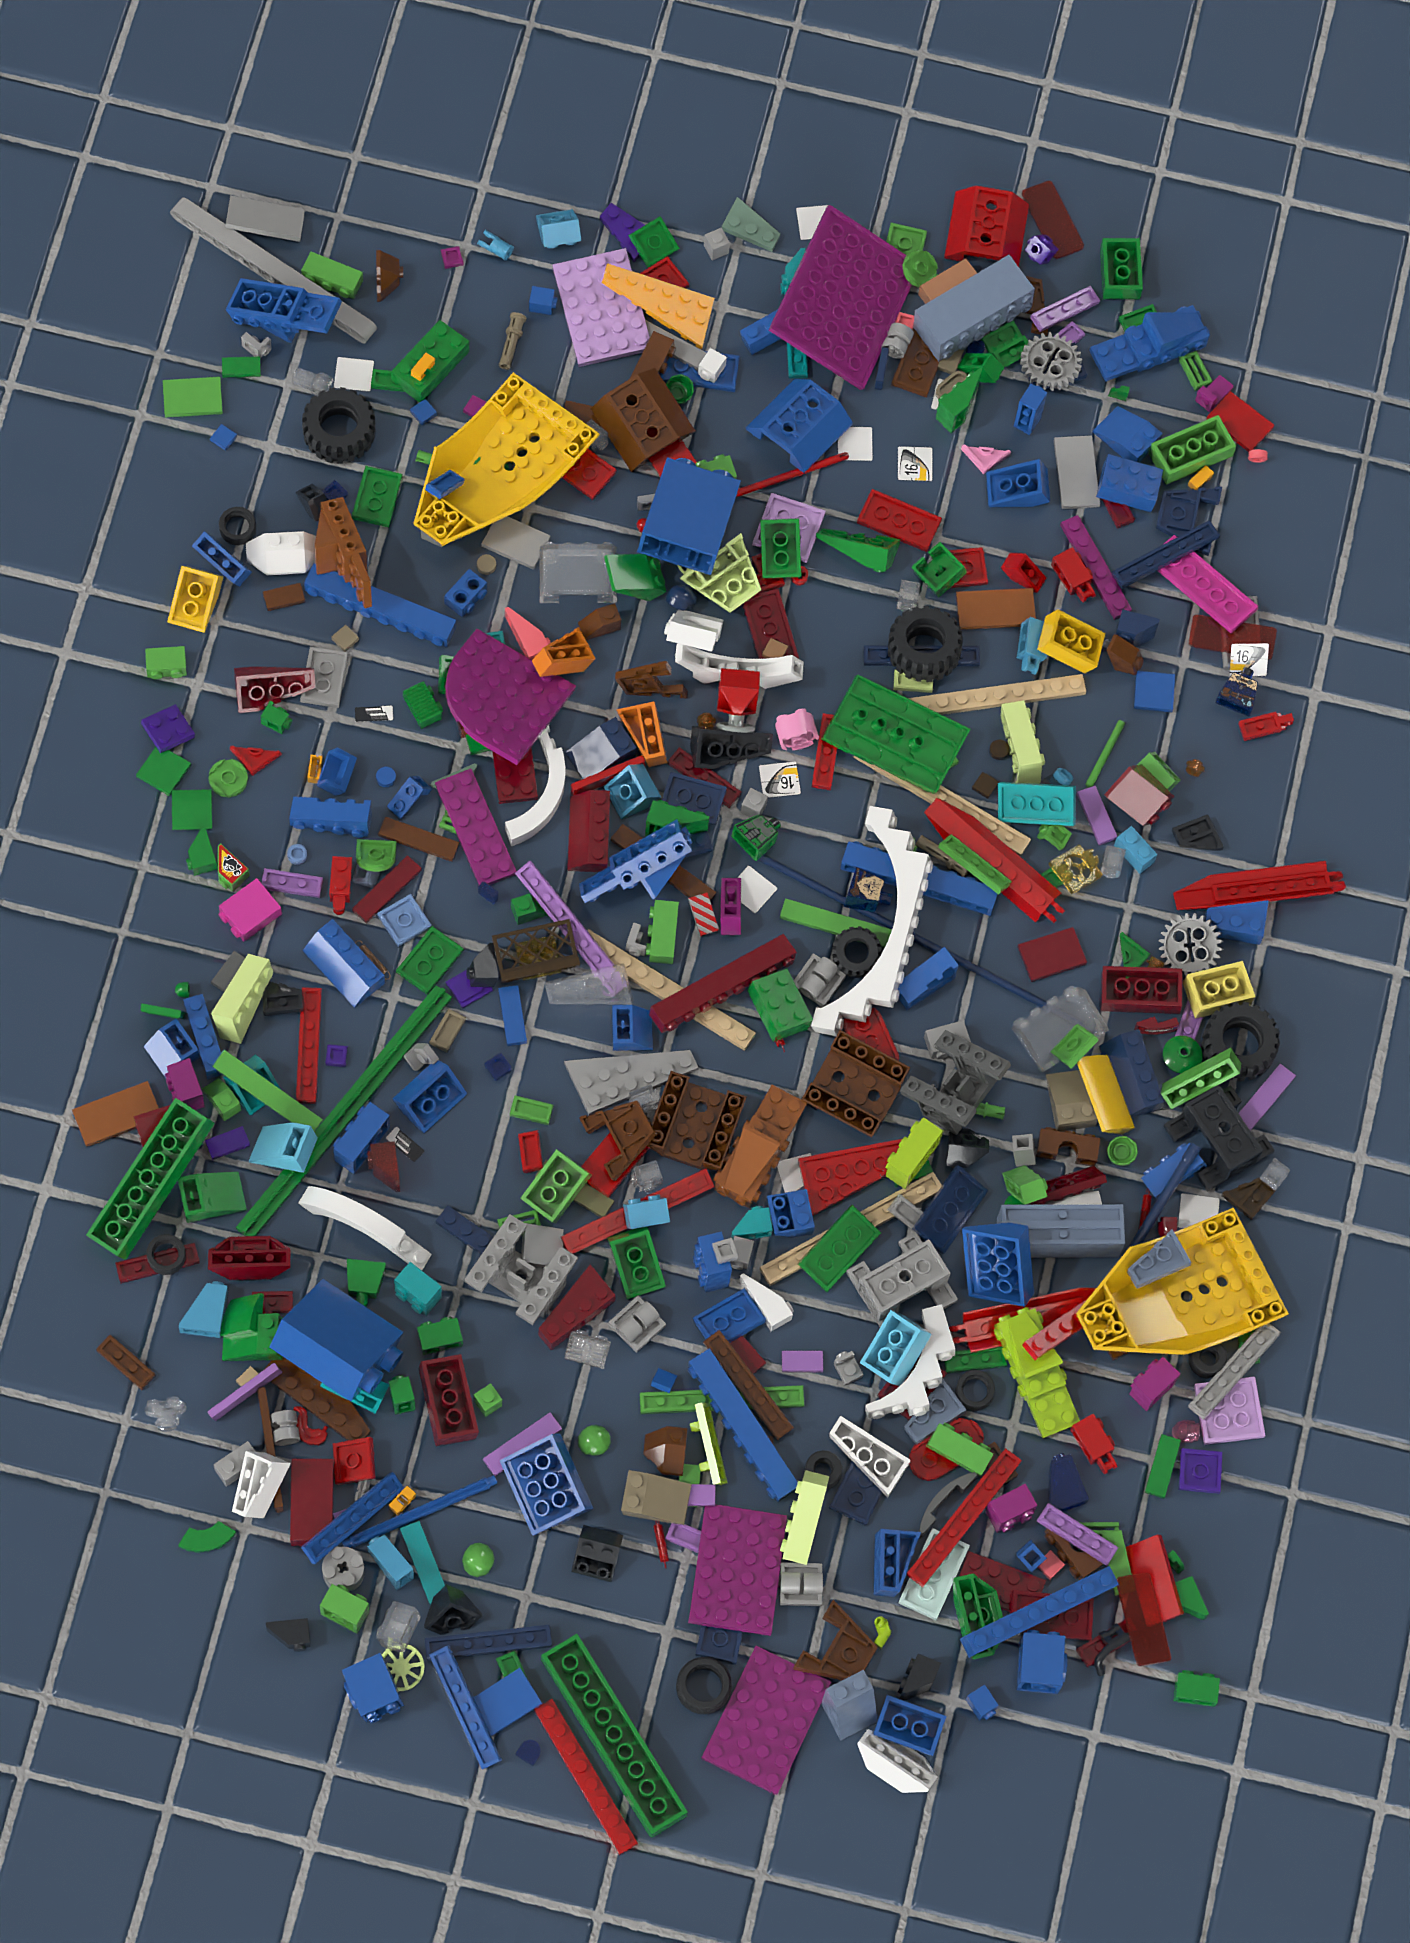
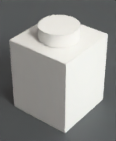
M710 348L699 364L698 374L702 379L710 380L714 383L725 368L727 357Z

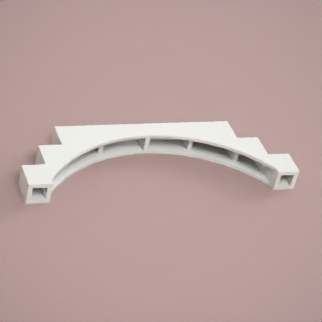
M870 806L865 825L868 831L874 832L883 843L893 864L897 883V910L892 932L880 958L869 973L854 988L823 1008L816 1007L811 1025L816 1033L837 1036L839 1030L843 1029L844 1019L842 1018L866 1022L867 1016L871 1014V1004L893 1008L894 1003L899 999L898 987L899 983L902 984L904 979L903 968L909 960L908 949L909 946L913 945L914 935L912 934L914 928L918 926L919 917L917 915L918 911L923 907L922 896L923 892H926L928 888L927 876L928 873L932 872L933 862L928 854L913 851L915 839H913L911 832L895 829L897 817L891 809Z

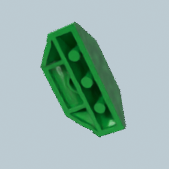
M974 1573L953 1578L954 1604L962 1637L1003 1618L997 1590L978 1578ZM999 1644L972 1656V1660L992 1656Z

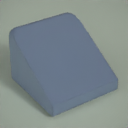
M357 864L352 882L374 888L380 872L367 871Z

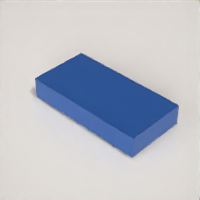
M448 470L428 483L425 490L438 499H442L464 485L465 479L452 470Z

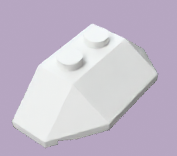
M304 531L264 533L246 542L247 562L266 575L307 573L313 564H316L314 547L316 536Z
M868 1729L858 1742V1747L867 1769L902 1793L928 1792L938 1777L933 1772L927 1759L911 1748L873 1735L874 1732Z

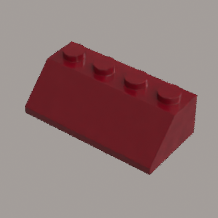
M589 790L570 796L568 871L600 872L607 868L610 791Z

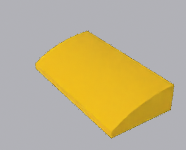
M1092 1055L1082 1057L1077 1062L1102 1132L1122 1135L1134 1129L1135 1126L1109 1056Z

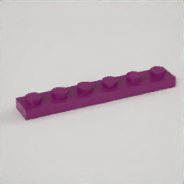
M1076 515L1061 522L1060 526L1076 552L1080 553L1085 567L1091 570L1093 574L1092 582L1113 619L1120 618L1122 609L1132 611L1080 517Z

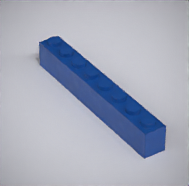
M315 563L304 582L305 591L311 596H320L329 603L340 604L346 610H355L364 617L375 618L384 625L390 624L399 631L410 632L415 637L430 640L437 646L448 647L456 630L455 619L371 586L372 607L364 608L362 601H358L356 587L353 588L351 582L345 583L343 576H339L335 571L317 575Z
M848 841L841 863V870L856 874V870L859 868V875L862 876L865 871L867 872L865 877L873 875L882 879L884 883L897 887L893 864L888 853L876 847H866L857 841ZM933 865L932 872L928 873L927 876L928 888L926 892H923L924 896L991 916L997 898L995 891L972 877L965 878L953 871L939 870L938 867Z
M709 1348L690 1360L688 1372L693 1379L697 1378L700 1382L699 1388L703 1395L710 1397L712 1401L710 1402L711 1407L715 1413L719 1412L723 1417L721 1422L727 1430L730 1429L734 1434L732 1438L738 1447L742 1446L746 1452L744 1457L750 1465L753 1463L757 1469L755 1474L761 1482L765 1481L768 1488L766 1490L772 1499L776 1498L779 1502L796 1491L797 1480L711 1349Z
M1110 1566L965 1635L960 1638L961 1643L970 1658L1119 1584Z

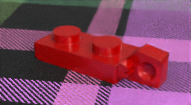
M1272 712L1241 720L1238 724L1244 741L1281 732L1286 729V726L1293 724L1294 718L1292 713L1281 716V713Z

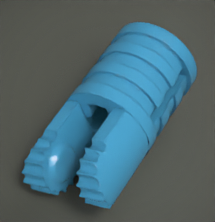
M485 229L483 233L488 238H492L493 241L490 246L482 240H479L477 244L506 261L511 256L514 246L509 245Z

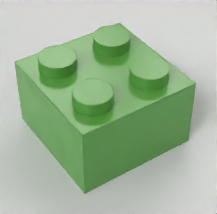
M331 1584L320 1604L321 1615L358 1634L369 1614L367 1599L359 1594L352 1595L348 1592L349 1589L343 1585L338 1584L335 1586Z

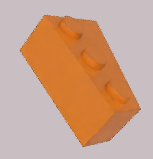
M577 627L571 633H567L559 640L557 639L543 647L532 660V663L539 676L543 677L584 672L596 658L580 628Z
M655 702L617 709L616 711L640 754L643 755L648 767L668 763Z

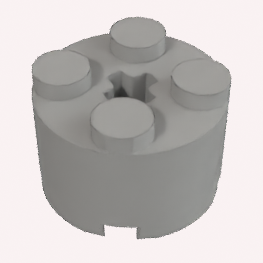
M335 1547L325 1556L322 1563V1573L327 1586L330 1588L331 1584L335 1586L340 1584L349 1589V1591H352L361 1585L364 1579V1563L357 1551L349 1547ZM347 1567V1571L340 1573V1569Z

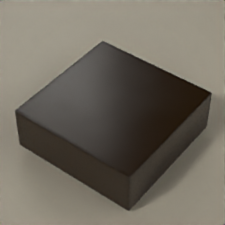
M982 772L972 786V790L989 799L998 786L999 781Z

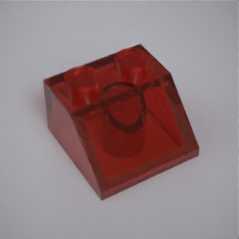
M395 1141L370 1144L371 1151H367L369 1170L373 1169V1176L393 1191L400 1192Z

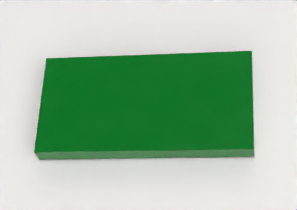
M851 1205L797 1265L825 1292H828L881 1232L854 1205Z

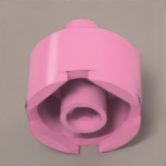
M798 709L793 714H784L776 718L775 727L783 750H787L786 747H792V751L800 750L811 746L815 738L816 740L819 739L813 715L807 712L806 709Z

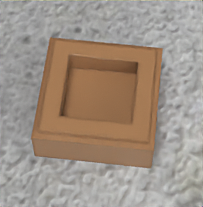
M770 638L762 653V657L766 659L784 657L788 646Z

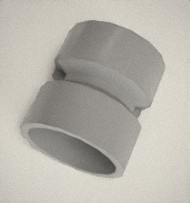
M893 323L882 347L889 348V356L900 359L904 357L914 332L904 324Z
M283 1410L270 1415L271 1428L275 1429L272 1432L274 1445L285 1446L300 1441L299 1428L295 1427L298 1424L296 1411Z

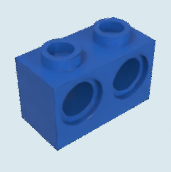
M468 569L446 593L444 604L461 617L466 613L469 614L474 609L475 603L486 596L488 592L487 582ZM472 585H475V586H477L478 588L473 590V589H470L469 587L472 586ZM458 599H464L465 602H464V603H458L457 600H458Z

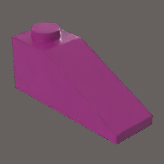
M721 878V935H741V878Z

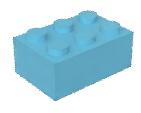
M890 1310L860 1363L889 1383L900 1386L904 1383L932 1334L904 1315Z

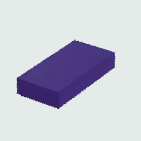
M243 1126L205 1140L212 1160L250 1146Z

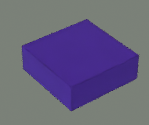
M328 1044L325 1065L346 1067L348 1046Z

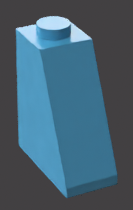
M214 1281L212 1284L207 1283L179 1323L180 1333L221 1338V1326L228 1296V1287L224 1283Z
M385 1535L381 1537L376 1536L369 1542V1546H367L369 1554L396 1590H399L414 1579L413 1568Z

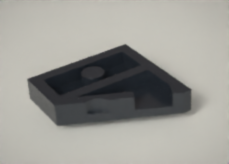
M1208 814L1172 828L1173 835L1180 848L1223 850L1224 846Z
M269 981L263 992V1013L265 1016L304 1011V993L302 990Z

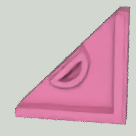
M966 445L961 447V450L983 474L1011 454L1010 450L1003 451L979 446L977 448Z

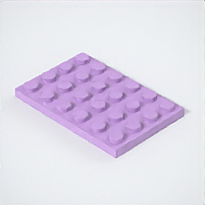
M626 248L552 265L578 367L643 353L650 339L642 308L635 306L627 297L617 294L601 283L607 263L632 271Z

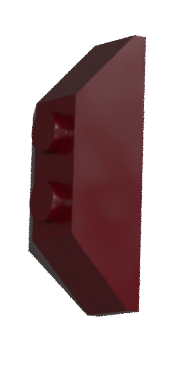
M271 1236L228 1237L214 1248L212 1247L208 1250V1270L229 1280L272 1279L290 1268V1248L284 1246Z

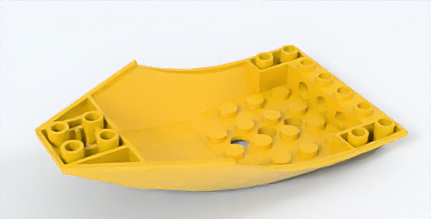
M513 372L487 403L463 427L443 443L434 447L413 524L444 546L514 514L534 502L561 479L600 434ZM533 436L540 437L539 441L535 443L530 442V439ZM527 450L525 456H518L519 451ZM481 457L480 461L474 464L475 460ZM507 462L515 463V468L511 471L505 470L504 466ZM448 470H452L465 479L464 485L442 499H438L425 490L428 483Z
M1234 1207L1174 1232L1188 1255L1191 1266L1136 1289L1127 1273L1128 1268L1149 1252L1165 1236L1129 1247L1076 1313L1094 1350L1186 1355L1231 1340L1289 1314ZM1217 1278H1224L1227 1281V1285L1224 1287L1219 1286L1216 1281ZM1199 1286H1207L1209 1293L1202 1294L1199 1291ZM1182 1292H1190L1192 1300L1190 1302L1183 1301L1181 1299Z

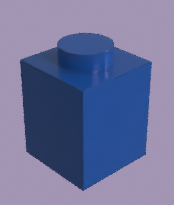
M532 286L529 312L551 315L552 308L556 309L558 297H554L555 290Z
M1032 1540L1028 1541L1016 1552L1017 1557L1031 1572L1047 1559Z
M985 1685L966 1697L967 1703L979 1721L983 1718L988 1720L996 1714L995 1710H997L999 1705Z

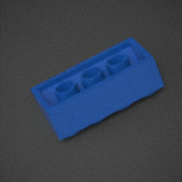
M333 919L320 928L303 949L306 956L354 1008L385 984V975Z

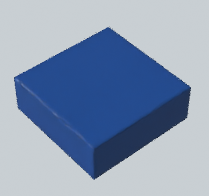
M426 399L410 409V413L421 425L437 416V412Z
M221 424L210 437V441L226 451L237 438V434Z
M658 1368L651 1386L670 1393L677 1375Z

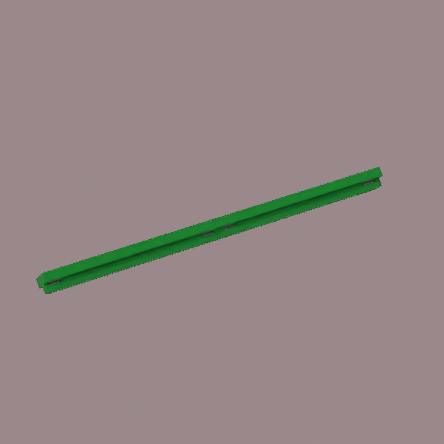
M435 986L317 1128L315 1134L318 1138L304 1173L284 1169L236 1226L237 1231L244 1236H257L353 1120L360 1108L367 1103L404 1058V1055L414 1046L452 1000V996L447 994L444 988Z

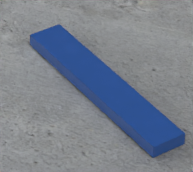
M394 1472L385 1476L301 1547L312 1564H316L404 1489Z
M447 1645L429 1654L481 1769H486L502 1761L450 1646Z

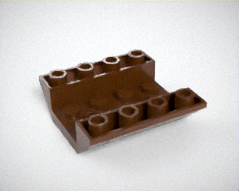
M655 368L633 376L605 394L590 408L631 472L646 464L648 458L677 440L680 442L696 432ZM630 396L637 398V403L633 406L628 405L626 402ZM656 428L658 434L655 437H649L647 435L648 429Z
M839 1030L830 1047V1052L801 1100L872 1138L901 1090L910 1067ZM836 1072L844 1074L842 1082H835L833 1080V1075ZM871 1091L879 1093L880 1097L877 1101L869 1100L868 1094Z
M670 1071L651 1123L657 1135L647 1146L665 1158L701 1170L704 1168L707 1170H721L747 1096L729 1090L725 1095L690 1083V1077ZM700 1103L705 1104L707 1110L699 1112L696 1110V1105ZM687 1139L692 1140L694 1146L686 1148L683 1146V1141Z

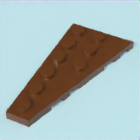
M283 1357V1360H271L265 1367L266 1369L275 1363L282 1373L270 1382L347 1441L366 1438L371 1433L349 1400L320 1387L322 1382Z

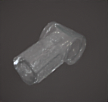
M299 367L296 369L292 384L310 390L317 397L320 391H329L333 382V378L328 374H315Z

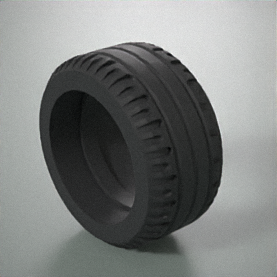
M698 1657L687 1662L680 1670L676 1683V1691L680 1702L688 1710L697 1714H710L721 1709L728 1701L732 1688V1680L727 1668L720 1661L710 1657ZM701 1669L714 1672L722 1683L719 1696L708 1702H701L691 1697L686 1689V1681L691 1673Z

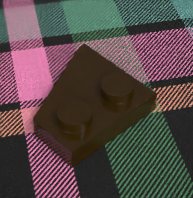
M1261 1176L1252 1182L1241 1184L1229 1191L1226 1190L1221 1196L1252 1220L1273 1196L1277 1188Z

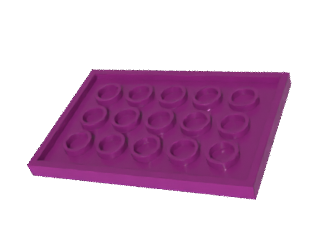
M716 1504L715 1506L704 1507L688 1623L771 1636L782 1551L780 1549L785 1535L787 1515Z
M755 1646L701 1759L772 1794L778 1795L822 1703L826 1688L830 1686L831 1682L815 1674L793 1670L795 1664Z

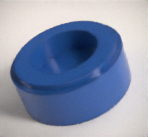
M382 767L377 771L376 781L380 786L390 787L395 783L396 774L392 768Z

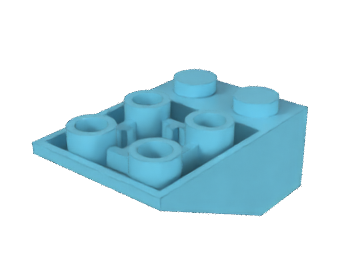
M285 1123L263 1126L250 1156L249 1163L304 1173L318 1137L309 1125Z

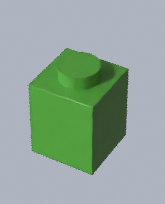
M491 1383L474 1394V1402L485 1417L502 1407V1398Z

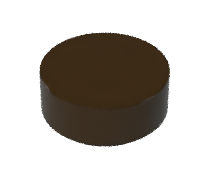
M1001 739L993 741L989 748L991 757L996 760L1005 759L1009 753L1007 742Z

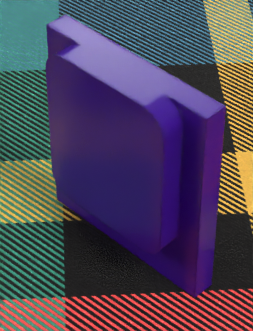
M467 970L445 982L462 1009L493 991L492 987H471L470 979H467L466 976Z

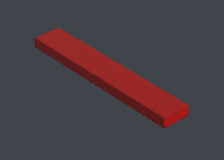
M302 987L304 1011L300 1012L296 1101L301 1104H316L322 988Z

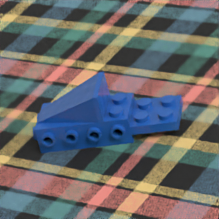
M240 278L226 307V311L236 324H248L253 327L260 326L286 342L291 343L296 332L298 333L300 329L328 333L342 301L339 297L308 293L304 288Z
M1193 305L1189 307L1183 306L1173 313H1145L1141 325L1130 326L1123 335L1091 346L1089 351L1106 382L1135 370L1141 372L1193 351L1200 350L1206 347L1210 333L1208 328L1201 322L1202 319L1199 311H1196Z
M678 819L611 856L609 858V867L579 883L581 898L585 903L588 901L593 902L602 893L613 891L618 884L621 885L623 890L626 888L631 889L640 880L651 898H656L684 857L692 851L691 844L693 841L686 826L682 827Z

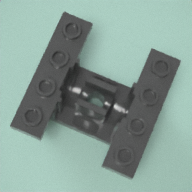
M945 1030L934 1046L937 1050L952 1057L957 1070L953 1069L944 1081V1088L939 1092L934 1084L929 1085L911 1075L900 1092L903 1096L918 1103L925 1119L957 1135L963 1126H967L976 1114L979 1104L997 1080L1000 1081L1011 1064L1009 1061Z

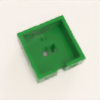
M941 542L928 552L933 559L932 561L927 563L925 558L922 557L911 567L914 573L938 598L967 573L965 567Z

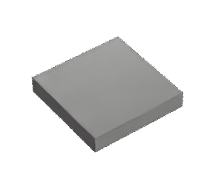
M525 1223L527 1228L522 1235L521 1259L532 1266L547 1267L560 1247H563L560 1236L563 1235L564 1229Z

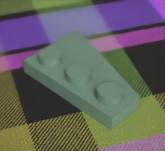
M736 198L722 225L723 231L773 252L780 238V233L741 199Z

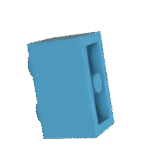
M1132 826L1116 838L1115 848L1139 874L1154 864L1157 853Z
M660 1194L648 1196V1200L641 1201L640 1198L629 1199V1203L623 1204L628 1229L670 1222L667 1199L660 1198Z

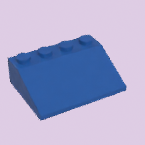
M999 1223L963 1227L962 1234L968 1296L1025 1307L1034 1294L1028 1226L1015 1223Z
M561 1433L551 1434L499 1460L532 1536L594 1509Z

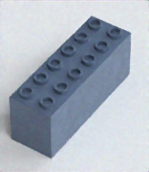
M1007 255L916 309L913 328L939 362L942 359L950 358L957 350L965 349L974 340L982 339L989 331L997 330L1006 321H1012L1021 312L1026 313L1029 311L1033 304L1035 288L1011 256Z
M1123 1204L1001 1205L997 1217V1224L1015 1223L1028 1226L1031 1258H1116L1120 1256L1125 1244Z

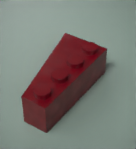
M591 1265L588 1266L539 1327L538 1335L550 1350L554 1349L615 1302L616 1295Z

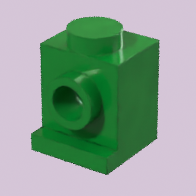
M269 701L261 715V724L280 734L285 729L288 730L293 719L289 718V714L285 709L274 707V702Z

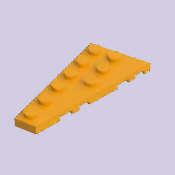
M607 263L601 283L617 294L624 295L636 307L640 306L646 310L645 313L667 328L677 331L681 334L682 338L696 344L695 347L702 349L715 298Z

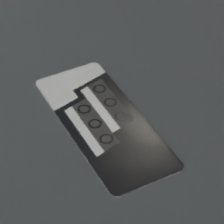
M392 706L355 708L356 722L393 720Z
M395 1127L386 1137L387 1140L413 1162L424 1153V1150L398 1127Z

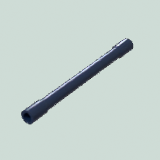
M1190 1143L1179 1165L1124 1253L1130 1246L1143 1243L1187 1169L1200 1152V1147Z

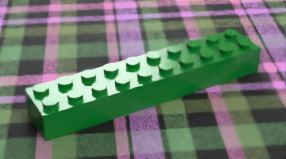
M578 1634L542 1654V1663L649 1837H655L687 1817L688 1812Z

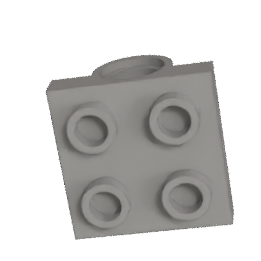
M813 953L794 979V983L801 994L824 1007L844 981L846 974L838 970L837 965L826 957L820 958Z
M639 1296L634 1298L608 1322V1325L636 1353L666 1327V1323L659 1317L656 1309L647 1301L644 1302Z
M781 1563L780 1605L822 1606V1564Z

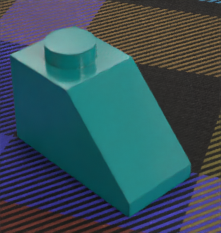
M756 1206L752 1210H748L732 1231L731 1238L734 1240V1236L745 1239L771 1237L773 1230L769 1207Z

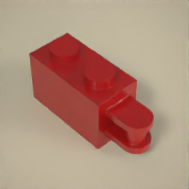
M1071 547L1053 557L1051 566L1070 595L1076 593L1083 603L1087 601V598L1096 596L1091 587L1093 574L1083 564V559L1079 552H1076Z
M332 856L329 894L330 902H333V912L336 915H342L345 912L346 903H350L353 869L352 857Z
M1092 1414L1073 1424L1070 1431L1091 1465L1097 1463L1103 1474H1107L1109 1469L1117 1468V1464L1111 1455L1115 1449L1113 1447L1115 1444L1111 1436L1106 1435L1104 1432V1425L1100 1418H1096ZM1106 1457L1108 1461L1103 1463L1101 1459Z

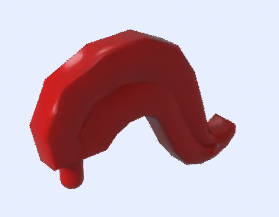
M301 1406L294 1407L293 1410L299 1413L296 1427L299 1428L300 1440L313 1446H319L324 1443L328 1435L326 1432L328 1427L324 1426L322 1430L319 1428H309L307 1425V1411Z

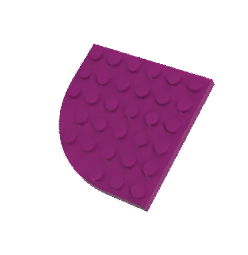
M479 629L473 632L453 658L445 684L446 699L455 720L459 721L464 727V731L483 746L518 765L576 688V685L558 675L540 677L531 659Z

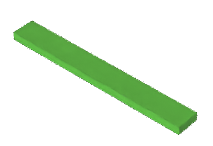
M803 1385L763 1387L779 1408L804 1407ZM737 1389V1391L739 1392V1394L741 1395L749 1409H753L750 1406V1404L746 1401V1399L743 1397V1395L740 1393V1391ZM701 1390L670 1391V1393L665 1391L641 1392L639 1394L640 1414L696 1412L695 1404L703 1402L710 1405V1402H712L708 1395L704 1396Z

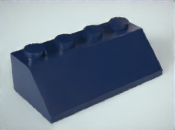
M1140 1030L1120 1034L1099 1045L1101 1055L1109 1056L1131 1118L1161 1110L1164 1100Z

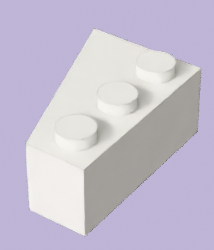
M246 1451L232 1512L244 1517L264 1518L291 1463L265 1452Z

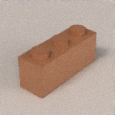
M964 259L922 284L918 295L926 304L974 276L977 272L967 259Z

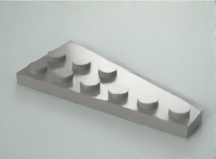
M690 1050L564 1061L588 1115L666 1084L670 1071L687 1075L698 1070V1065Z

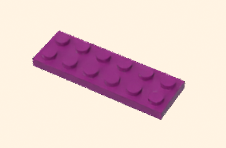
M472 769L435 782V787L480 889L516 875L517 871Z

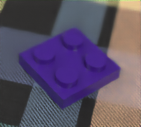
M176 704L141 720V725L160 753L195 738L194 731Z
M1181 1448L1179 1490L1219 1494L1221 1492L1222 1452Z

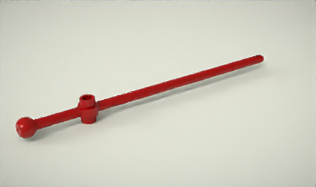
M848 452L817 461L805 473L797 468L739 488L736 498L849 458ZM641 518L637 521V528L641 533L643 532L646 518Z

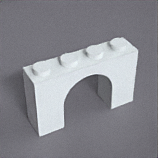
M678 609L676 614L673 613L666 624L664 634L667 635V641L713 651L715 641L718 642L724 620Z

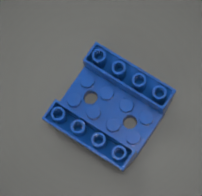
M794 379L746 427V430L759 440L766 435L791 454L790 463L805 473L853 425V422L840 401L812 380ZM815 402L818 406L813 408L808 403ZM790 426L793 428V431L787 432L783 428Z

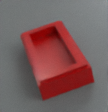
M538 1130L518 1134L523 1172L528 1173L541 1170L543 1168V1159Z

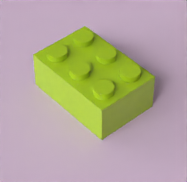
M924 1117L920 1122L916 1121L913 1124L908 1138L905 1136L901 1140L897 1153L893 1152L889 1156L885 1167L887 1169L886 1177L904 1189L908 1187L940 1144L943 1130Z

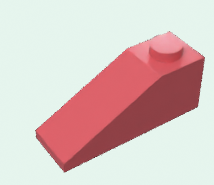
M505 608V618L524 656L533 660L543 647L551 643L549 638H545L542 631L511 608Z

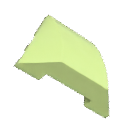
M742 534L736 536L719 550L711 575L691 569L680 578L730 613L761 591L748 551L743 542Z

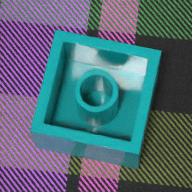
M411 1262L394 1279L395 1295L403 1302L407 1300L412 1304V1309L418 1314L423 1313L427 1316L442 1298V1286Z

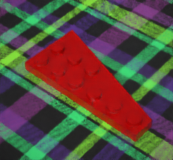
M902 1139L798 1158L804 1189H807L812 1216L885 1177L887 1160L893 1152L897 1153L898 1145Z

